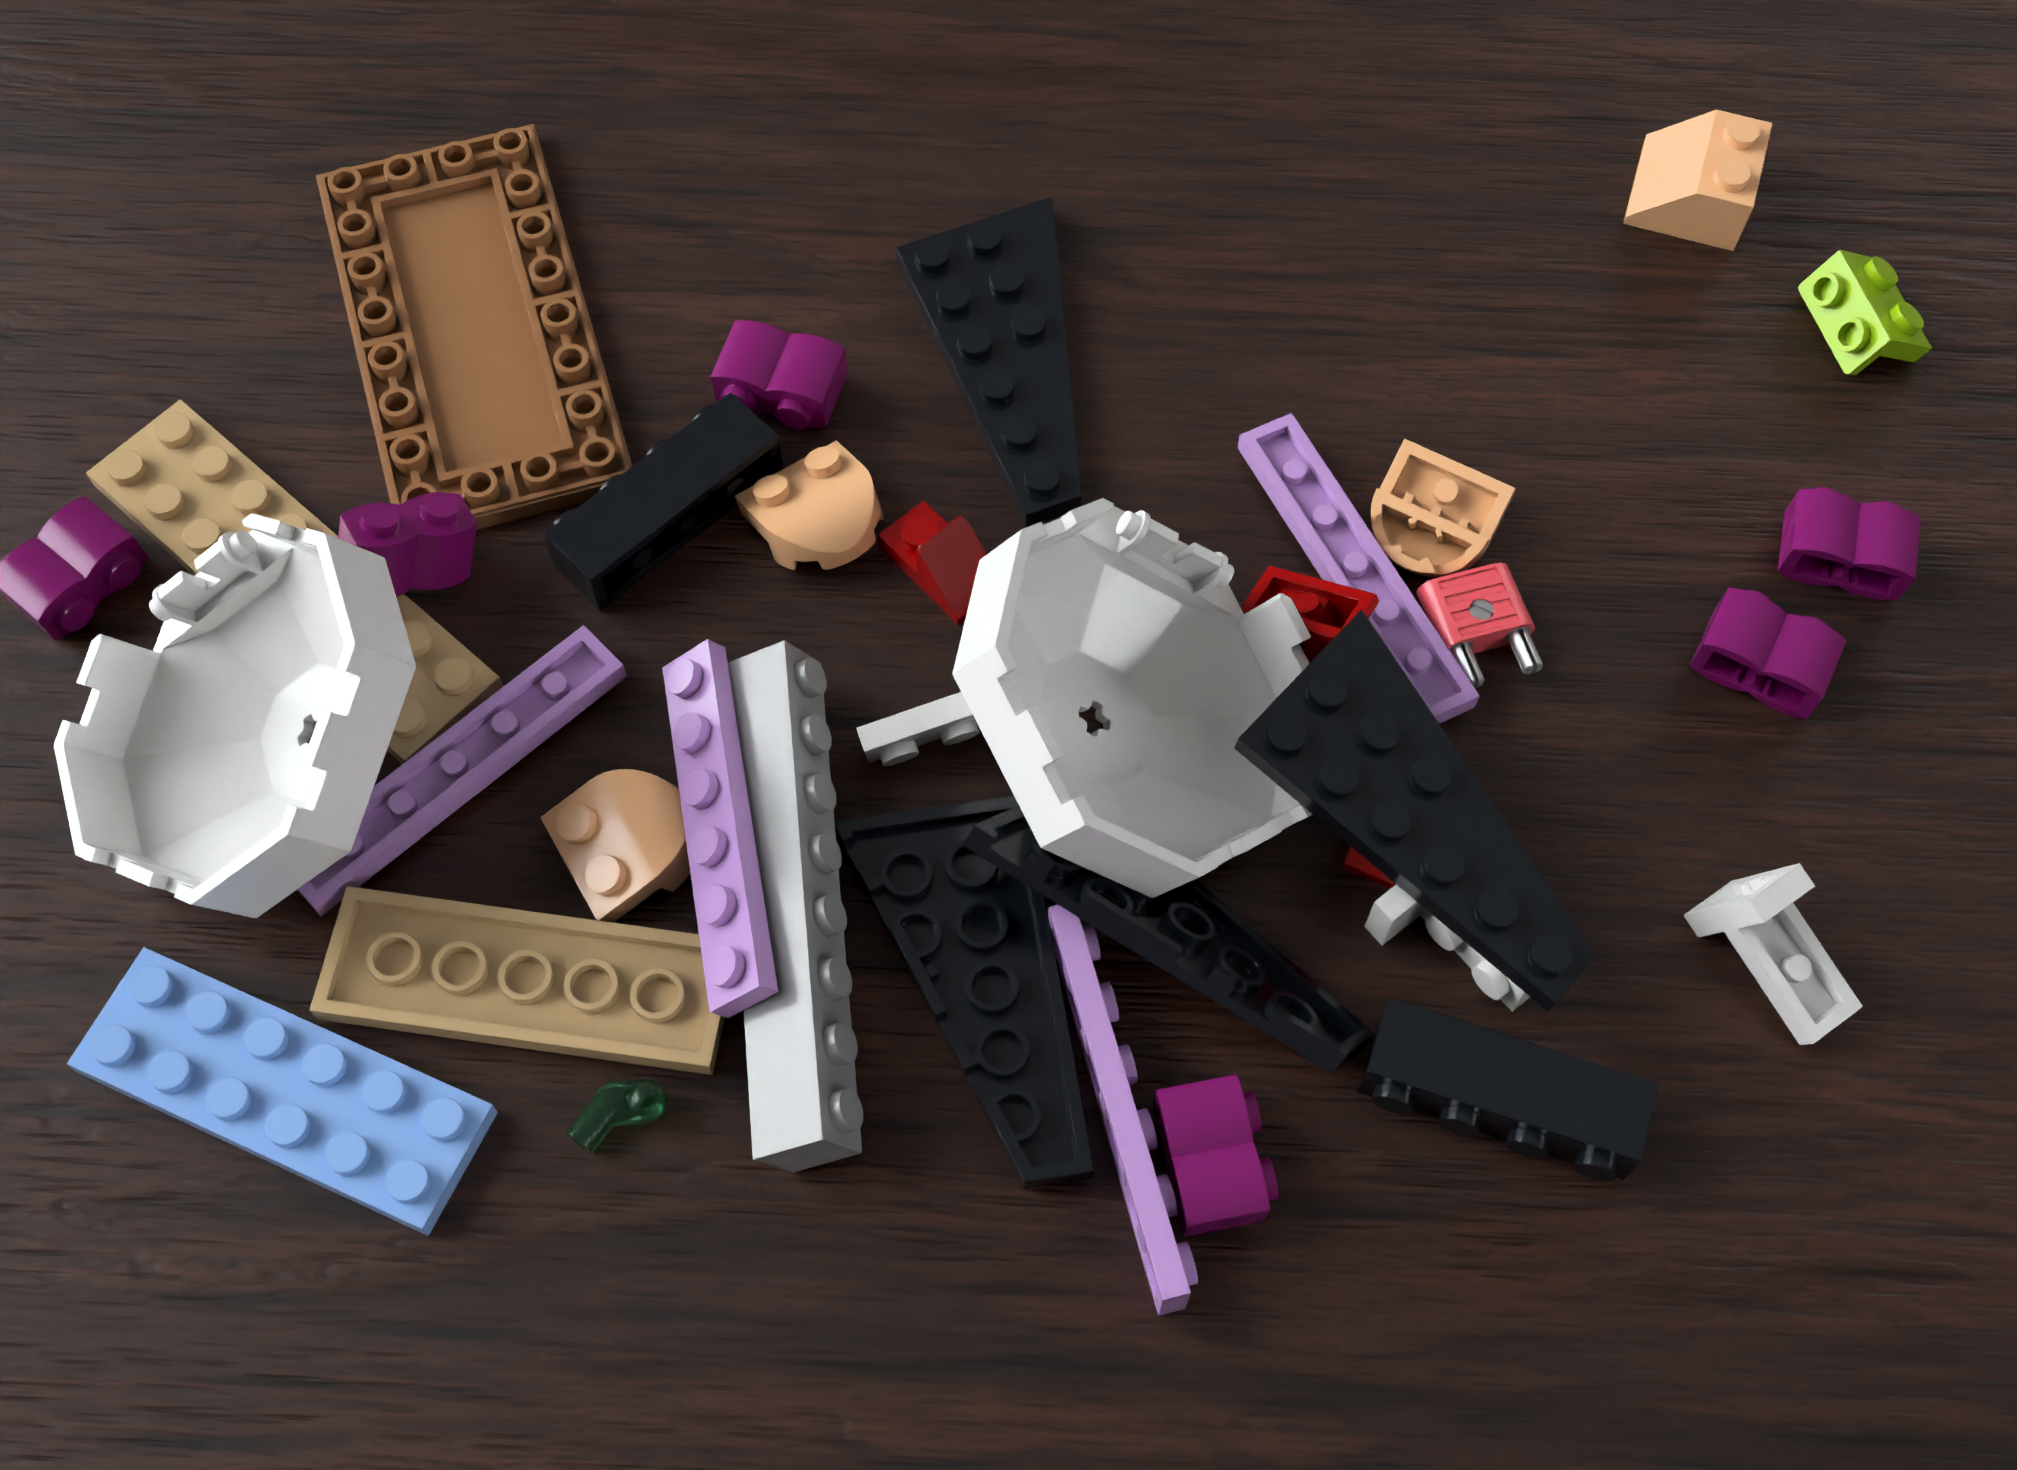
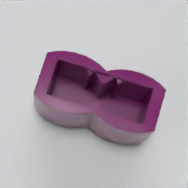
M738 320L734 321L710 379L716 401H720L731 392L754 414H771L777 417L782 424L793 429L803 430L806 428L827 427L849 373L845 347L836 342L810 334H788L779 328L761 322Z
M1832 488L1799 489L1784 513L1777 572L1787 578L1806 584L1839 586L1843 590L1855 595L1878 600H1899L1916 579L1921 517L1888 501L1859 503Z
M433 492L411 498L402 505L376 502L352 508L340 515L338 539L384 557L396 597L408 592L411 588L437 590L449 588L467 580L471 572L477 521L460 494Z
M84 495L62 507L47 521L37 537L19 545L0 562V592L10 603L56 641L70 632L83 628L91 620L94 610L103 598L133 584L149 557L134 536Z
M1728 587L1712 613L1689 666L1716 684L1733 690L1748 692L1756 700L1773 710L1792 717L1808 719L1824 698L1847 640L1821 619L1811 616L1787 614L1766 595L1758 591Z
M1237 1074L1156 1090L1153 1099L1154 1115L1169 1180L1175 1195L1177 1216L1183 1237L1265 1221L1270 1212L1269 1201L1278 1200L1279 1194L1273 1164L1270 1158L1259 1159L1252 1134L1259 1133L1262 1129L1260 1111L1254 1092L1243 1093Z

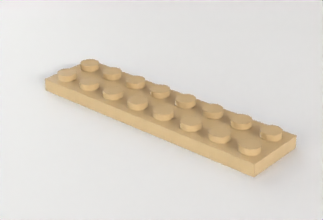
M181 399L86 472L93 485L194 576L199 573L196 570L194 560L215 544L221 535L225 532L236 533L239 530H244L249 533L253 530L243 526L242 522L251 513L282 521L296 528L304 530L308 528L338 538L333 531ZM405 594L396 598L416 663V669L387 751L401 764L405 763L504 687L500 677Z

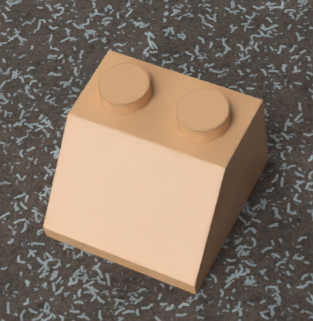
M1714 110L1647 134L1643 143L1623 224L1734 251L1754 208L1772 123L1721 110Z

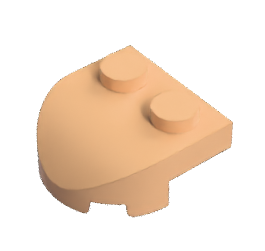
M1404 438L1380 489L1377 488L1373 496L1371 523L1374 538L1391 562L1411 573L1427 577H1442L1465 571L1473 566L1485 553L1515 494L1516 488Z
M837 440L827 446L814 449L805 458L773 475L761 478L752 487L735 495L742 516L768 542L774 560L791 570H795L797 566L796 561H818L822 569L829 570L855 560L873 546L876 541L874 529L879 520H884L869 471Z
M618 769L604 772L589 780L540 817L594 917L598 921L614 923L660 888L674 892L690 875L679 787L651 773L633 769Z

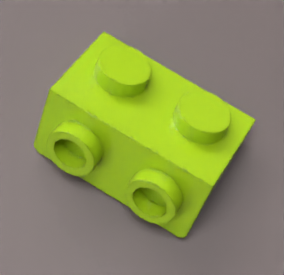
M1839 249L1799 285L1798 290L1843 372L1849 375H1857L1879 356L1916 362L1931 350L1932 347L1921 330L1924 327L1921 315L1912 305L1905 302L1896 286L1898 276L1895 270L1881 257H1869Z

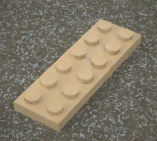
M346 886L309 1010L317 1020L713 1075L725 1020V1017L709 1012L699 934Z

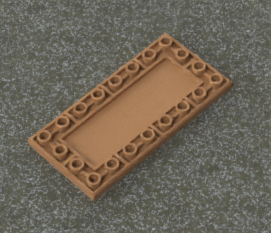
M534 124L518 128H508L497 133L463 141H452L445 145L407 154H397L390 158L352 167H342L335 171L316 175L390 503L402 505L411 498L433 492L460 494L477 521L476 530L586 502L599 492L602 485L608 479L615 475L623 474L632 467Z

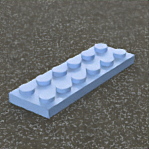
M145 947L142 948L67 1062L68 1066L83 1076L427 1236L431 1233L498 1114L493 1104Z

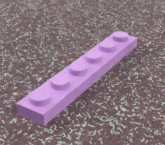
M1290 413L1240 434L1238 450L1322 580L1377 594L1379 603L1369 617V621L1438 723L1445 722L1475 708L1479 694L1293 414Z
M584 625L376 784L371 793L351 852L297 889L299 893L320 916H323L342 901L346 886L360 887L625 679L627 675L624 665Z
M706 639L662 667L709 1012L730 1018L777 993L778 986L726 649L724 646Z
M1059 905L1050 906L1048 908V919L1058 971L1158 1316L1186 1309L1191 1294L1189 1286L1198 1284L1197 1270L1188 1243L1185 1241L1176 1244L1169 1217L1177 1215L1175 1195L1168 1175L1156 1176L1149 1151L1157 1149L1156 1133L1148 1109L1137 1110L1130 1086L1138 1084L1136 1065L1129 1045L1118 1046L1111 1023L1119 1021L1118 1006L1110 982L1099 984L1093 961L1101 959L1095 928L1087 922L1081 923L1079 917Z

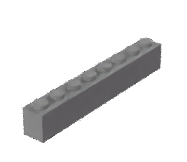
M783 640L729 662L728 668L778 986L777 993L744 1010L752 1155L755 1161L787 1171L797 1172L861 1154L860 1127L863 1123V1108L857 1095L855 1059L858 1053V1045L851 1024L849 994L852 991V977L846 964L844 940L847 916L841 902L839 868L841 867L842 856L835 833L833 809L836 806L837 797L831 782L829 749L831 748L832 738L829 727L826 724L824 702L827 680L819 661Z

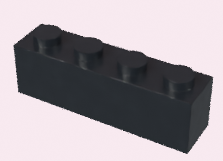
M731 392L716 404L704 407L695 415L691 423L671 438L657 442L642 460L623 474H618L608 479L598 493L577 509L569 510L555 520L552 527L543 533L554 566L601 611L738 505L735 495L752 487L761 478L783 470L779 436Z
M1388 997L1376 1025L1375 1034L1357 1091L1372 1097V1102L1379 1108L1397 1114H1410L1413 1110L1439 1119V1125L1452 1133L1463 1136H1477L1479 1133L1506 1141L1508 1149L1525 1157L1543 1159L1549 1155L1573 1163L1574 1169L1578 1173L1599 1181H1614L1616 1178L1624 1180L1641 1162L1659 1086L1658 1083Z

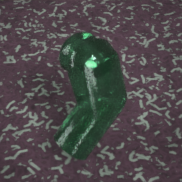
M650 1079L608 1082L598 1090L565 1134L582 1149L592 1154L613 1127L646 1124L660 1117L666 1108V1094L658 1083Z

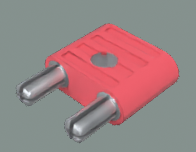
M1493 563L1438 577L1425 582L1417 589L1416 596L1422 610L1475 689L1480 687L1485 679L1474 653L1510 644L1523 674L1536 673L1542 668L1543 663L1530 636L1535 630V625L1506 563Z

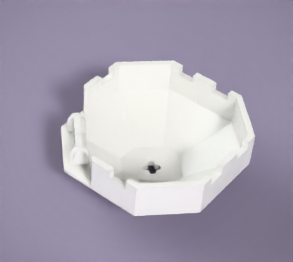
M1101 498L1070 510L1061 518L1043 524L1039 522L1021 529L979 560L952 675L1040 848L1150 898H1154L1205 875L1219 867L1218 865L1252 849L1279 834L1283 829L1313 815L1234 749L1238 738L1310 664L1300 643L1311 638V635L1292 599L1283 593H1279L1244 614L1229 586V582L1234 574V567L1228 564V557L1225 554L1213 552L1196 542L1187 545L1178 540L1179 533L1151 519L1150 514L1143 510L1136 513L1131 511L1125 512L1115 507L1114 503ZM1091 706L1096 709L1095 718L1103 724V729L1096 730L1092 735L1087 732V722L1079 717V712H1084Z
M251 513L242 522L243 526L253 530L249 533L239 530L236 533L225 532L221 535L215 544L194 560L196 570L199 571L197 575L194 576L180 571L165 584H160L153 590V599L149 602L150 610L158 619L164 621L153 651L103 634H99L91 641L76 682L92 688L79 724L62 720L54 742V750L76 856L90 862L115 868L116 873L146 886L169 891L175 894L174 898L188 904L258 918L351 852L413 678L416 663L384 557L320 531L296 528L282 521Z

